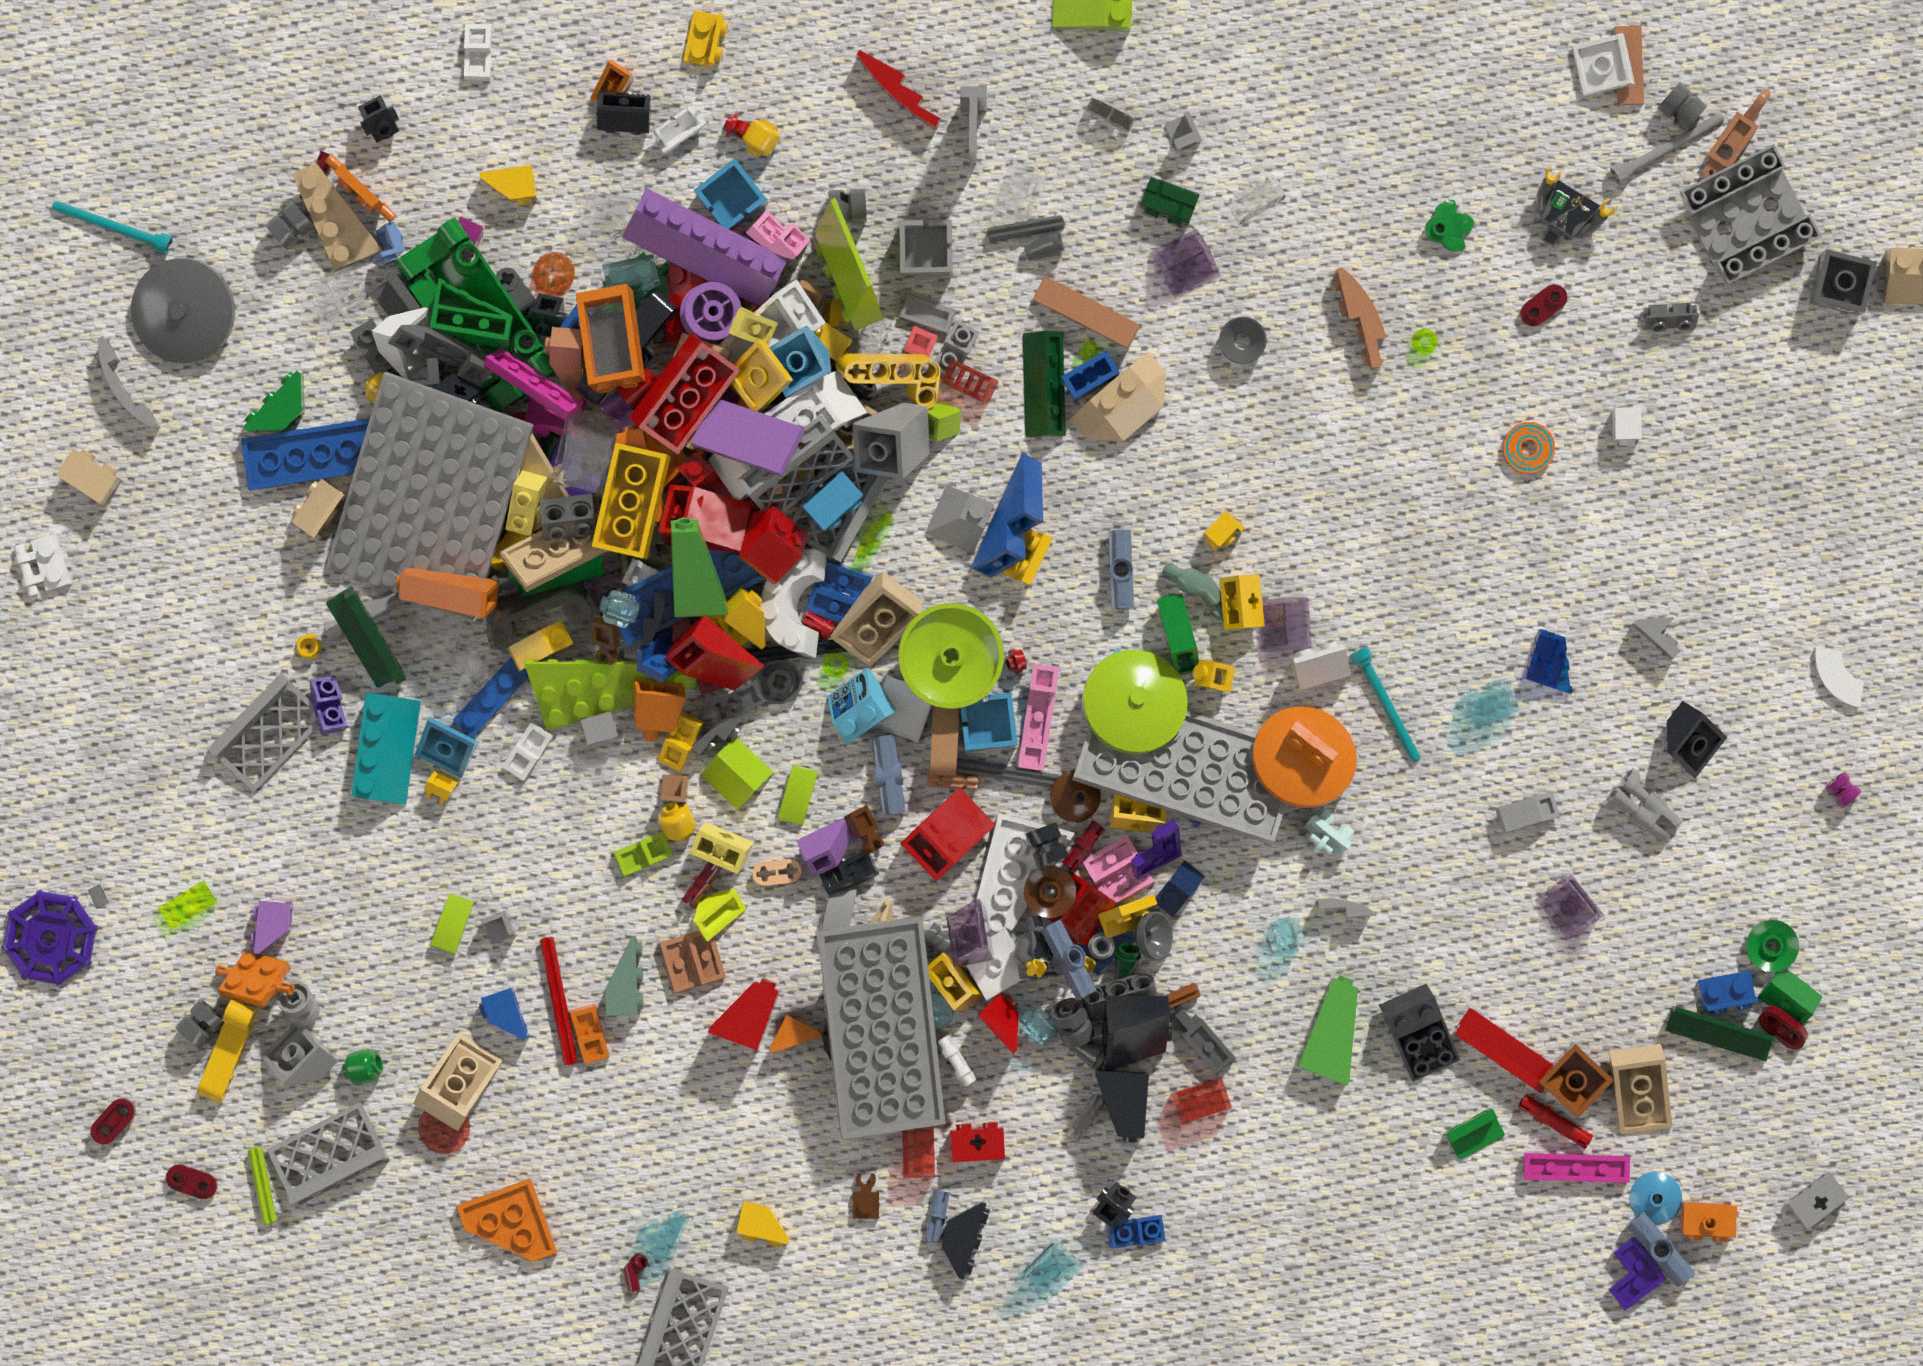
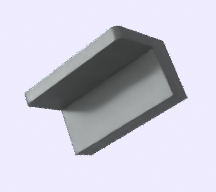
M395 272L386 277L387 281L372 291V295L388 316L421 308Z
M427 358L428 379L415 380L413 382L430 388L434 387L444 380L443 362L438 358Z

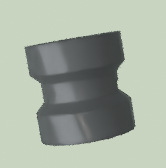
M935 922L924 935L926 948L932 946L931 949L936 956L945 953L955 939V936L951 933L943 932L941 926Z

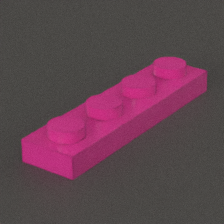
M503 348L486 356L484 361L485 367L511 383L515 388L532 397L536 402L542 404L557 416L566 420L581 411L582 401Z
M1524 1153L1523 1179L1630 1183V1156Z

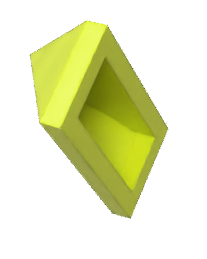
M731 888L701 898L698 902L693 922L704 940L708 942L743 913L746 907L736 890Z

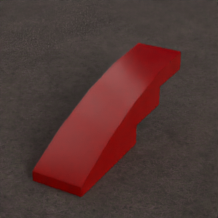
M861 50L857 52V58L891 99L913 117L932 129H937L941 118L920 107L923 96L902 85L905 80V74Z

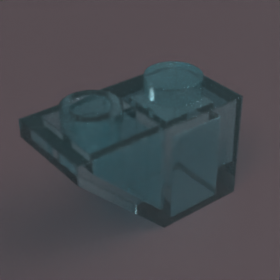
M678 1210L668 1214L667 1221L658 1224L656 1219L642 1225L644 1230L638 1234L649 1262L675 1253L691 1217L689 1212L683 1214L682 1210Z

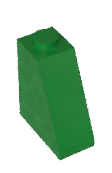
M1182 593L1177 595L1167 594L1161 599H1157V606L1172 666L1181 676L1193 673L1195 666L1199 663L1198 650Z

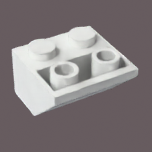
M1337 641L1320 646L1321 651L1313 653L1312 648L1295 653L1296 658L1291 660V665L1299 691L1351 676L1344 644L1338 645Z

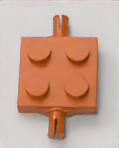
M333 154L327 157L325 163L339 177L336 181L350 195L355 192L358 195L355 199L369 213L372 210L377 214L380 213L389 223L395 219L397 214L346 169L345 164H342Z
M244 951L232 968L218 965L215 969L216 976L226 977L218 989L222 997L260 1007H265L271 997L277 992L292 995V992L295 991V985L284 982L285 976L291 969L287 961L249 951Z

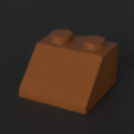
M1572 1042L1553 1062L1539 1083L1576 1118H1579L1614 1080Z

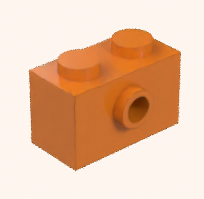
M1681 1201L1680 1233L1686 1235L1687 1240H1702V1236H1713L1712 1241L1728 1242L1729 1237L1736 1238L1737 1205Z

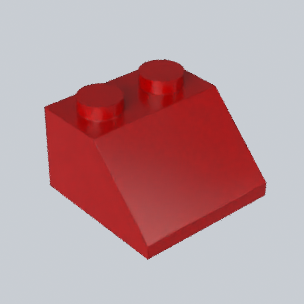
M775 507L752 512L739 558L769 582L776 584L802 557L808 534Z

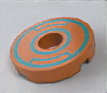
M1523 422L1514 426L1506 434L1503 441L1504 458L1506 463L1517 472L1522 474L1537 473L1544 470L1551 463L1555 454L1554 439L1544 426L1535 422ZM1532 441L1536 445V451L1533 455H1526L1522 452L1521 446L1523 442Z

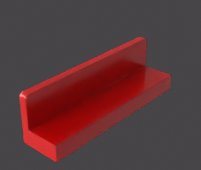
M1469 1008L1452 1033L1542 1094L1545 1087L1539 1081L1552 1063L1474 1009Z

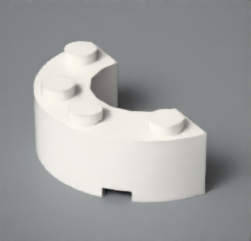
M816 549L804 550L802 557L776 584L766 580L761 596L765 627L772 638L783 647L809 658H816L819 632L801 623L798 617L797 605L801 594L808 586L815 582L824 581L827 555Z

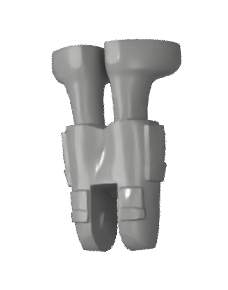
M1632 768L1622 778L1619 785L1641 801V805H1636L1622 790L1616 788L1604 800L1603 806L1607 810L1617 808L1625 810L1630 814L1629 821L1666 843L1671 836L1656 824L1658 819L1662 816L1666 819V822L1672 824L1677 829L1682 824V821L1657 792L1652 791L1648 793L1643 788L1640 782L1639 771Z

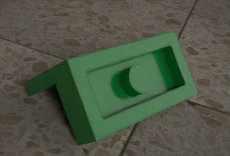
M1788 969L1775 972L1772 980L1757 996L1768 1006L1779 1007L1801 1025L1814 1014L1822 999L1818 992Z
M1490 1107L1444 1132L1458 1159L1469 1156L1505 1135L1493 1108Z

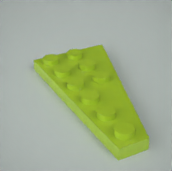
M524 659V664L547 731L579 722L582 719L633 706L634 679L657 680L636 671L637 660H631V662L616 661L614 664L609 665V660L604 659L601 662L597 659H575L573 662H558V659H548L547 662H533V659ZM677 671L663 681L681 683L684 685V690L698 687L695 678L685 676L680 671Z

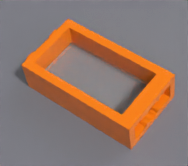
M627 284L576 293L588 385L594 391L597 390L598 393L612 391V387L632 388L638 386L639 382H644L645 375L633 290Z

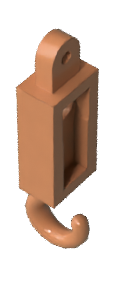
M1763 89L1744 115L1739 112L1735 113L1706 155L1710 160L1703 170L1704 178L1711 176L1709 170L1715 174L1723 170V168L1733 165L1759 127L1753 121L1770 97L1768 89ZM1723 144L1729 145L1733 150L1732 156L1727 160L1719 157L1717 153L1718 148Z

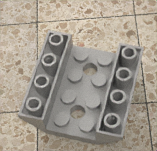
M1774 144L1680 191L1687 216L1713 267L1727 284L1822 237L1811 215H1806L1783 172L1786 166ZM1767 198H1773L1777 201L1778 208L1775 212L1770 213L1764 209L1763 204ZM1720 222L1730 224L1731 233L1728 236H1722L1718 233L1717 225Z

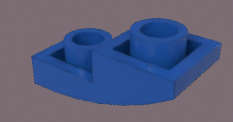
M1162 1215L1132 1218L1127 1221L1121 1220L1114 1229L1107 1225L1111 1249L1166 1241Z

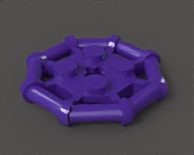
M40 889L13 910L9 909L7 912L9 916L4 943L1 949L5 951L19 971L21 979L24 981L28 979L56 984L59 987L63 986L66 980L86 966H91L93 963L91 957L96 930L99 929L98 925L93 923L78 901L79 897L76 895L67 896L44 892L43 889ZM46 903L63 905L65 908L62 913L47 911ZM39 905L40 912L29 920L22 917L29 910ZM71 910L84 928L76 929L67 917ZM19 922L24 925L20 942L14 943ZM49 930L53 931V935L56 936V941L51 942L50 946L46 945V940L42 939L43 934H48ZM85 933L82 953L79 954L75 951L77 935ZM23 947L27 951L31 959L28 965H26L15 948ZM69 956L77 959V961L60 972L59 963ZM37 963L52 966L53 973L33 969Z

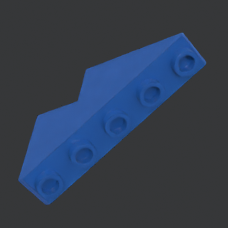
M1024 453L1021 454L972 564L973 570L991 578L1025 559V532L1043 522L1042 463Z

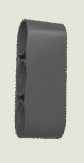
M1144 972L1095 985L1096 991L1081 998L1088 1014L1087 1017H1089L1090 1021L1097 1022L1103 1020L1105 996H1158L1154 977Z

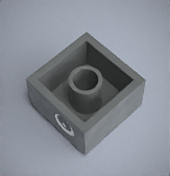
M1828 249L1824 250L1820 255L1809 304L1858 316L1864 314L1877 261Z

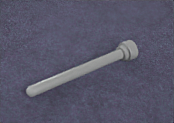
M1716 114L1630 163L1624 162L1621 164L1619 162L1610 167L1612 175L1616 174L1618 179H1615L1617 184L1620 186L1628 182L1630 177L1633 176V172L1723 123L1724 116Z

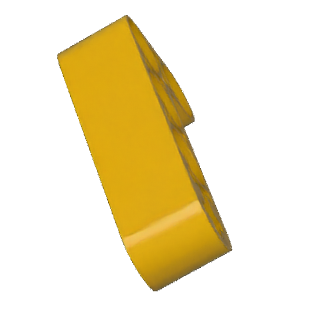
M843 354L838 362H836L837 372L850 383L907 384V396L915 404L927 406V409H929L937 402L940 367L926 355ZM879 364L878 371L872 373L874 366ZM904 364L903 370L897 373L898 367ZM928 364L927 371L921 374L922 368ZM926 390L924 397L919 399V394Z
M230 1000L223 1016V1027L198 1086V1095L218 1103L224 1101L235 1074L233 1070L236 1063H239L245 1049L243 1045L246 1038L249 1039L255 1024L253 1020L256 1014H259L260 1008L245 1002Z

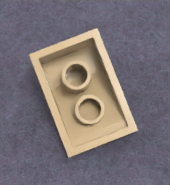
M882 571L863 590L831 634V639L871 667L903 636L910 622L922 612V600Z
M458 1033L420 1088L413 1104L458 1131L493 1078L503 1059L461 1033Z
M1661 1044L1609 1051L1620 1135L1672 1128L1666 1061Z

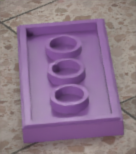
M719 399L699 425L691 444L696 448L782 477L805 430L801 426Z

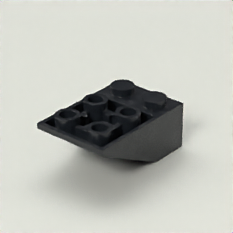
M1427 984L1379 1004L1384 1020L1412 1082L1460 1061L1437 1001Z

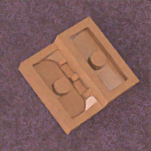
M696 931L658 943L672 993L726 978L714 937L707 942L701 933Z

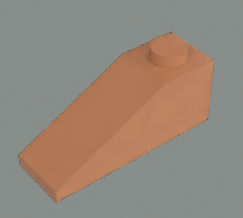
M552 327L551 338L546 337L545 353H549V364L570 394L582 401V395L575 390L584 377V352L581 330Z

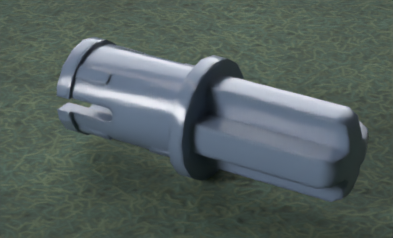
M934 1190L930 1213L927 1212L929 1221L925 1240L939 1243L941 1241L944 1220L948 1219L946 1210L950 1192Z

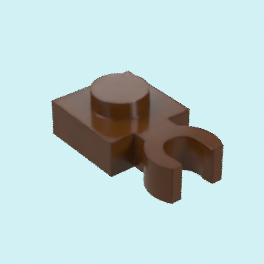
M596 617L591 621L592 642L599 646L596 658L601 662L608 657L609 665H612L619 658L616 650L620 646L619 624Z
M867 805L844 816L855 840L862 839V848L867 855L874 852L875 849L877 850L884 846L882 838L876 835L874 831L879 827Z
M858 1173L856 1176V1183L860 1187V1192H853V1219H879V1192H872V1187L876 1182L875 1173H871V1181L868 1184H864L861 1181V1173Z

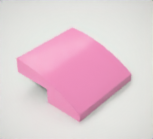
M767 210L746 231L752 239L766 249L790 259H794L811 241L793 222L784 228Z
M1128 835L1082 860L1097 889L1116 901L1115 906L1155 884L1150 874L1139 881L1132 874L1131 859L1138 852Z

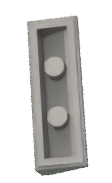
M388 590L364 603V606L372 619L375 620L401 606L402 603L395 592ZM336 620L325 624L328 638L331 641L335 642L345 636Z

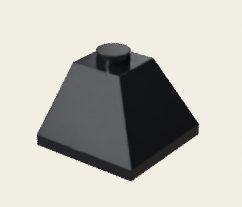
M1682 701L1667 720L1668 754L1692 777L1696 778L1727 739V736L1702 712Z

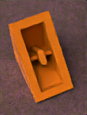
M610 59L590 98L597 102L598 93L601 91L603 93L613 92L615 94L618 92L619 94H625L634 80L633 74Z
M787 1014L770 1046V1051L773 1053L822 1037L821 1032Z

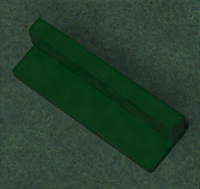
M1037 331L1024 333L1025 436L1029 438L1066 436L1065 385L1061 378L1064 375L1063 332Z
M353 586L326 600L327 607L377 688L392 680H395L397 685L407 680L401 665Z
M1672 1006L1665 1028L1667 1032L1767 1062L1772 1042H1776L1777 1039L1775 1036L1677 1006Z

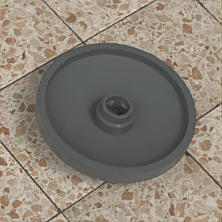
M177 258L161 262L143 275L132 296L131 318L139 339L153 354L169 362L192 363L210 357L225 344L234 325L235 303L227 282L214 268L195 259Z

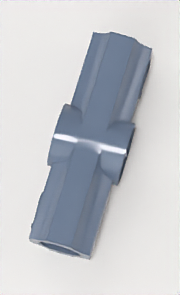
M1131 530L1108 531L1111 610L1134 609ZM1117 563H1124L1128 566L1129 571L1126 576L1119 577L1114 573V566Z
M895 734L873 737V749L876 759V765H874L877 788H880L883 816L906 813L902 791L904 783L901 762H898Z
M1061 919L1042 928L1041 932L1053 953L1051 958L1052 967L1055 972L1064 975L1075 999L1079 1000L1096 991L1084 966L1086 962L1085 952L1080 946L1073 945Z
M1644 1211L1636 1215L1626 1225L1677 1287L1684 1284L1695 1273ZM1659 1242H1664L1667 1246L1666 1253L1662 1256H1656L1654 1253V1247Z

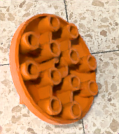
M1290 707L1272 715L1258 731L1252 748L1254 770L1263 787L1276 799L1299 808H1315L1333 802L1345 792L1356 771V749L1346 728L1330 714L1312 707Z

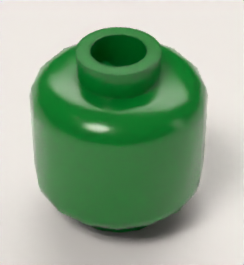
M362 1049L351 1052L346 1056L345 1064L342 1065V1072L344 1077L349 1079L354 1085L368 1084L379 1079L380 1074L383 1072V1061L381 1056L372 1049Z

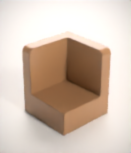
M663 774L659 800L687 803L689 776Z

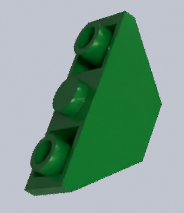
M296 371L294 374L289 372L281 380L282 386L277 392L271 391L263 399L264 405L258 411L253 410L245 418L246 424L243 428L249 433L286 432L305 413L304 376L299 371Z

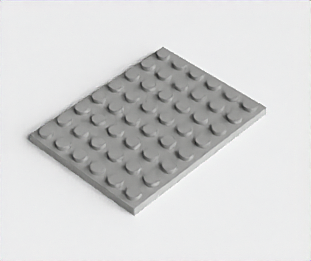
M385 372L382 376L326 568L398 594L399 590H396V580L398 575H401L407 567L487 578L509 509L513 484L519 476L534 424ZM445 610L470 620L475 618V616Z

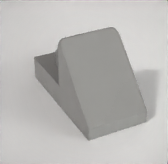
M1674 617L1638 619L1631 624L1669 659H1673L1680 652L1676 647L1678 642L1667 633L1665 636L1661 634Z

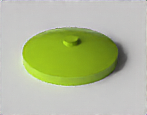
M958 603L939 604L921 612L907 626L899 646V666L906 684L921 700L940 708H963L983 699L996 685L1004 664L1003 643L994 624L975 608Z
M1124 650L1103 659L1089 675L1082 695L1083 713L1094 735L1108 747L1127 754L1153 752L1169 743L1182 727L1188 706L1185 685L1175 668L1162 657L1143 650Z

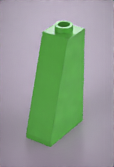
M690 518L671 520L674 616L728 615L726 597L698 520Z
M1339 975L1338 980L1331 978L1297 1066L1348 1086L1358 988L1352 986L1354 980Z

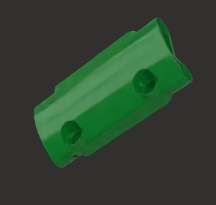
M456 217L442 224L436 230V234L394 262L420 306L428 308L431 316L437 286L432 280L429 270L436 277L434 280L437 284L440 278L446 281L447 284L466 291L468 295L480 301H485L512 315L513 326L509 348L506 351L546 378H550L555 373L549 364V355L545 353V349ZM472 251L475 253V258L472 262H463L461 260L462 253ZM421 275L423 276V277H422L421 279H419L418 281H416V282L414 281V280H415L416 278H418L419 276H421ZM524 337H530L534 340L533 346L528 350L522 349L519 346L520 340ZM465 343L485 359L476 344ZM479 345L482 351L488 355L500 349ZM494 372L481 385L484 389L481 393L492 410L500 413L502 412L501 409L507 405L512 406L527 395L505 379L503 380L500 376H497Z

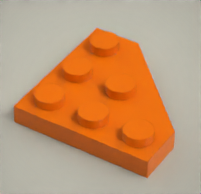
M531 1178L456 1206L465 1231L523 1256V1258L534 1262L558 1253Z

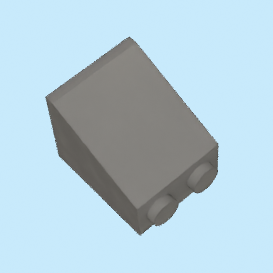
M902 403L854 422L855 471L904 479L930 454L927 406Z

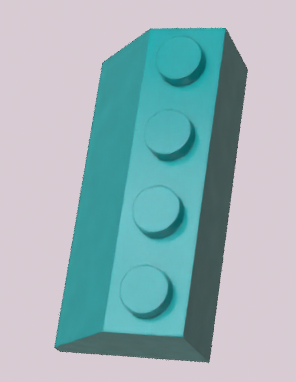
M366 693L351 797L407 804L421 705L420 700Z

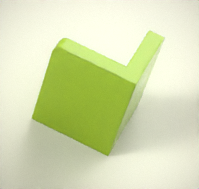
M946 401L937 402L933 407L929 408V438L939 442L959 434L962 410Z

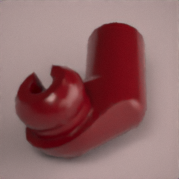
M636 1254L632 1256L624 1266L623 1272L628 1292L641 1289L638 1275L648 1266V1259L645 1255Z

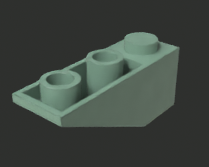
M637 936L631 937L605 988V1016L639 1015V1009H643V994H638V983H643V967H638V957L643 955L642 941H637Z

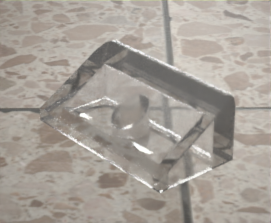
M574 743L568 768L621 779L626 753Z

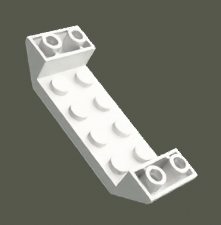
M835 371L792 394L765 414L803 428L822 415L833 431L843 425L845 428H848L868 413L843 377ZM713 454L708 461L733 498L740 501L747 498L749 495L737 479L751 469L752 466Z

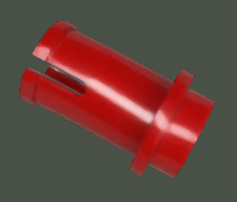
M808 610L805 614L806 617H803L801 623L819 632L820 639H829L836 626L832 624L831 620L827 622Z

